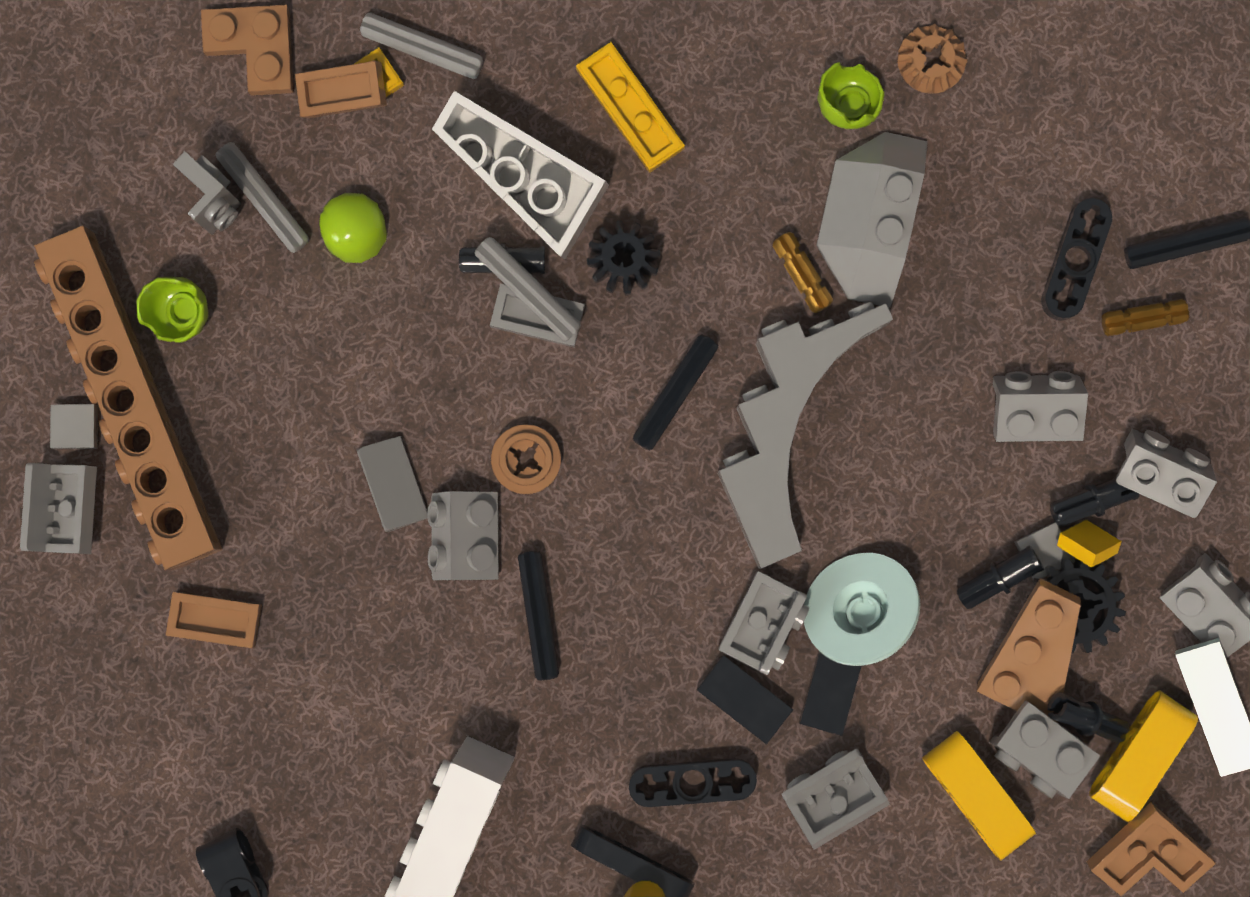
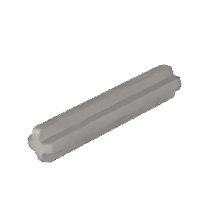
M367 13L361 23L360 32L363 37L471 79H476L480 74L483 58L479 54L373 13Z
M232 142L220 148L215 154L217 160L288 250L295 253L302 249L309 242V237L239 148Z
M486 238L476 248L475 256L562 340H569L579 330L580 322L494 238Z

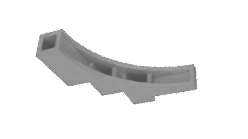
M872 302L858 306L848 312L851 319L837 325L834 324L832 319L823 321L810 327L808 331L811 336L806 338L799 322L788 326L786 321L782 320L761 330L764 337L759 338L755 345L775 389L768 391L766 385L755 388L742 395L745 402L739 404L736 408L756 455L750 457L747 450L730 456L723 460L726 468L719 470L717 473L758 569L802 551L791 518L787 484L790 447L799 416L815 385L833 362L859 340L887 326L893 320L887 304L874 308Z

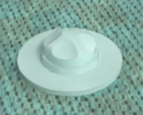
M876 553L849 555L827 566L813 581L804 602L805 605L810 607L804 620V626L811 642L827 658L837 663L851 666L873 664L897 652L912 635L920 614L919 592L909 572L894 559Z

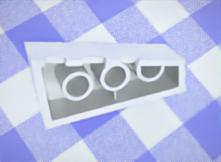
M454 91L432 130L561 258L566 259L609 184L604 179Z
M467 736L452 762L443 760L433 782L434 785L440 787L435 801L427 798L416 822L423 826L422 832L418 840L410 838L400 859V863L407 865L402 879L396 876L393 877L385 897H454L464 875L466 865H468L482 834V828L485 826L500 793L499 789L515 759L514 756Z

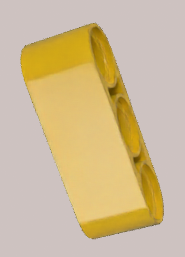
M1161 690L1155 692L1148 699L1131 725L1130 731L1126 733L1125 741L1119 743L1093 782L1089 796L1124 821L1129 822L1134 819L1192 734L1198 722V716Z
M958 731L954 732L922 757L926 766L1000 861L1036 834L1025 816Z

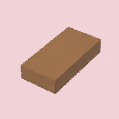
M371 61L295 74L300 117L314 118L387 106L381 62Z
M173 592L166 636L255 648L262 605Z

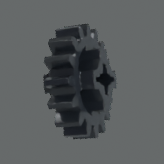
M1064 558L1061 559V570L1059 571L1052 565L1045 567L1048 576L1045 581L1055 586L1058 584L1059 588L1080 597V599L1092 601L1080 607L1071 652L1074 653L1076 645L1079 644L1082 652L1090 653L1092 652L1091 641L1094 640L1099 645L1106 646L1108 641L1104 633L1106 631L1115 633L1120 631V628L1113 620L1115 616L1121 617L1126 614V611L1116 608V601L1125 598V593L1113 592L1111 587L1116 584L1118 579L1116 576L1103 578L1104 565L1098 564L1089 570L1088 565L1077 560L1074 568L1071 560ZM1079 576L1092 581L1099 591L1091 592L1086 589L1083 580H1080ZM1039 578L1033 579L1034 585L1037 584ZM1103 609L1100 620L1094 626L1093 620L1099 610Z

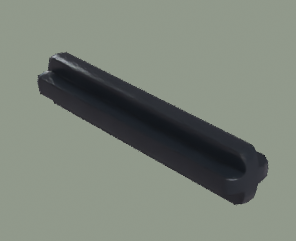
M1240 217L1129 245L1124 249L1126 264L1129 269H1136L1247 241L1250 239V220L1248 217Z
M703 334L697 337L633 435V441L649 451L654 448L718 350V344L713 339Z
M539 551L522 552L518 555V563L535 678L539 681L551 680L558 677L559 671L542 555Z

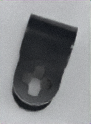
M235 828L196 848L198 864L209 881L216 897H236L241 891L249 890L251 897H268V887L257 866L251 845L239 828Z

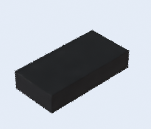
M818 650L799 724L843 736L861 666L837 663L824 656Z
M722 655L696 689L766 745L793 711L791 707L724 655Z

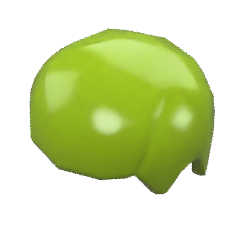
M837 62L822 74L817 99L822 115L832 125L844 129H858L866 127L876 120L882 111L885 93L879 79L868 70H865L862 64L844 67L840 62Z
M343 193L330 199L323 207L319 220L320 232L326 248L332 255L345 263H363L379 253L386 242L387 231L383 213L375 201L363 193Z
M158 277L143 286L136 300L139 323L151 329L157 339L162 341L179 343L192 339L201 333L209 316L205 294L195 283L183 277Z

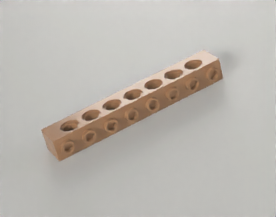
M80 226L34 245L39 259L34 261L35 268L42 282L45 285L50 284L55 299L50 301L52 310L59 323H65L71 339L67 340L66 343L76 364L82 363L87 379L83 380V387L91 403H98L104 418L99 420V426L108 444L114 443L120 458L115 461L116 469L123 483H130L136 498L131 501L132 508L141 525L146 524L152 537V540L148 541V548L153 560L157 565L162 564L164 570H176L222 551L223 549L95 233L85 226ZM77 271H83L85 274L84 284L78 290L71 291L69 288L70 277ZM94 310H99L101 314L99 326L92 331H87L85 328L86 316ZM114 349L117 353V363L111 370L103 371L100 363L101 358L105 352ZM130 389L134 396L133 404L128 410L121 412L117 407V397L122 391ZM146 429L150 435V443L144 451L137 452L133 447V437L139 430ZM162 469L166 474V485L161 491L154 493L149 487V477L155 470ZM177 509L182 514L183 524L177 532L170 533L165 526V518L171 510Z

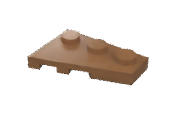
M1040 578L977 684V692L1015 711L1020 708L1024 701H1027L1048 716V713L1051 711L1047 710L1052 696L1058 692L1064 693L1081 606L1080 597Z

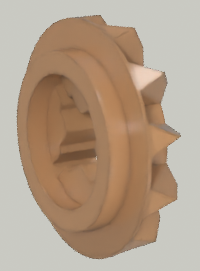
M936 24L922 28L917 27L904 38L898 52V68L903 79L912 88L929 94L941 93L952 88L961 79L968 60L964 50V42H961L954 35L952 29L947 30L938 27ZM939 45L943 46L939 59L944 64L941 66L935 63L926 72H923L927 57L922 51L925 50L930 53L934 48L937 49Z
M518 425L506 430L497 439L491 454V465L497 480L505 488L523 495L533 494L544 490L556 479L561 465V455L558 444L546 430L534 425ZM537 443L538 446L535 449L534 459L538 462V466L543 469L540 472L536 468L533 470L530 467H526L523 472L520 471L515 476L519 461L514 457L515 454L510 451L511 448L526 453Z

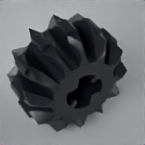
M616 221L615 235H612L603 226L599 229V233L605 243L597 240L589 242V249L599 255L587 258V266L592 268L601 267L593 275L595 283L602 282L607 277L610 278L606 287L608 293L612 294L616 289L617 283L620 282L623 283L624 295H631V281L633 280L639 288L644 290L648 287V283L642 273L650 276H656L658 273V268L648 261L659 259L660 250L655 248L646 249L654 241L652 233L646 234L640 239L637 238L641 229V225L638 223L632 225L630 233H624L623 221ZM623 249L624 254H626V251L630 250L633 253L631 255L632 265L623 267V262H621L620 267L614 264L616 261L615 252Z

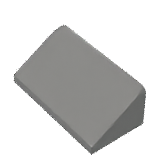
M401 436L356 449L385 532H391L428 519L427 509Z

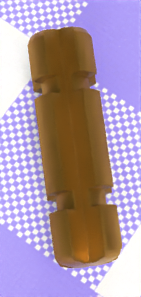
M785 233L774 240L773 248L779 258H784L786 261L783 265L800 293L806 294L807 297L804 300L813 313L820 312L831 305L833 298L826 286L821 287L820 282L822 280L805 251L800 252L799 246L801 245L794 233Z
M1179 299L1168 301L1164 306L1162 303L1127 308L1124 313L1122 310L1106 312L1102 315V328L1105 335L1113 336L1123 334L1126 330L1130 333L1165 326L1166 323L1169 326L1182 324L1189 320L1188 305L1185 300Z

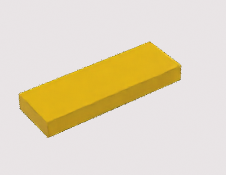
M612 42L576 65V70L649 173L685 149L681 139Z

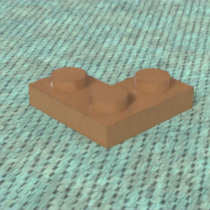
M287 5L201 10L203 53L206 56L246 54L248 92L251 96L294 93L290 12Z
M1151 802L1086 861L1090 870L1120 896L1125 894L1153 867L1184 893L1216 864L1212 856Z

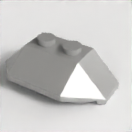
M884 132L835 161L816 246L840 284L846 298L849 300L863 303L872 302L876 306L887 304L889 309L891 307L906 260L924 179L927 141Z

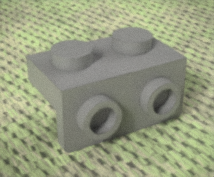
M184 151L173 165L205 193L188 212V215L211 235L217 229L220 231L225 230L236 219L238 215L236 209L241 204L226 189L231 182L203 155L195 161Z
M1015 371L1007 373L1006 376L993 377V388L996 393L993 435L996 442L1083 441L1088 392L1080 376L1066 371H1055L1049 375H1030L1025 372Z
M1132 428L1124 443L1127 457L1116 475V482L1192 518L1197 517L1217 483L1210 459L1191 448H1186L1185 452L1170 446V441L1157 432L1146 430L1145 433H1141Z
M26 464L20 549L22 551L91 554L97 475L96 466Z
M449 491L433 493L427 511L428 523L432 527V546L428 551V565L432 571V579H498V492Z
M1204 553L1197 559L1195 567L1161 592L1160 599L1201 643L1219 638L1227 658L1250 641V593L1246 592L1244 594L1233 582L1232 573L1221 561H1213Z
M757 571L718 650L766 675L769 674L771 668L779 670L790 649V646L784 644L791 628L798 631L810 609L809 606L804 604L807 595Z
M1027 701L1023 702L999 736L994 735L989 743L999 749L994 755L999 761L1015 772L1020 766L1034 776L1030 784L1051 799L1056 793L1070 799L1100 757L1099 754Z
M854 749L849 753L848 751H841L833 755L826 761V767L812 775L805 773L796 777L788 784V789L781 794L813 850L890 805L858 749Z

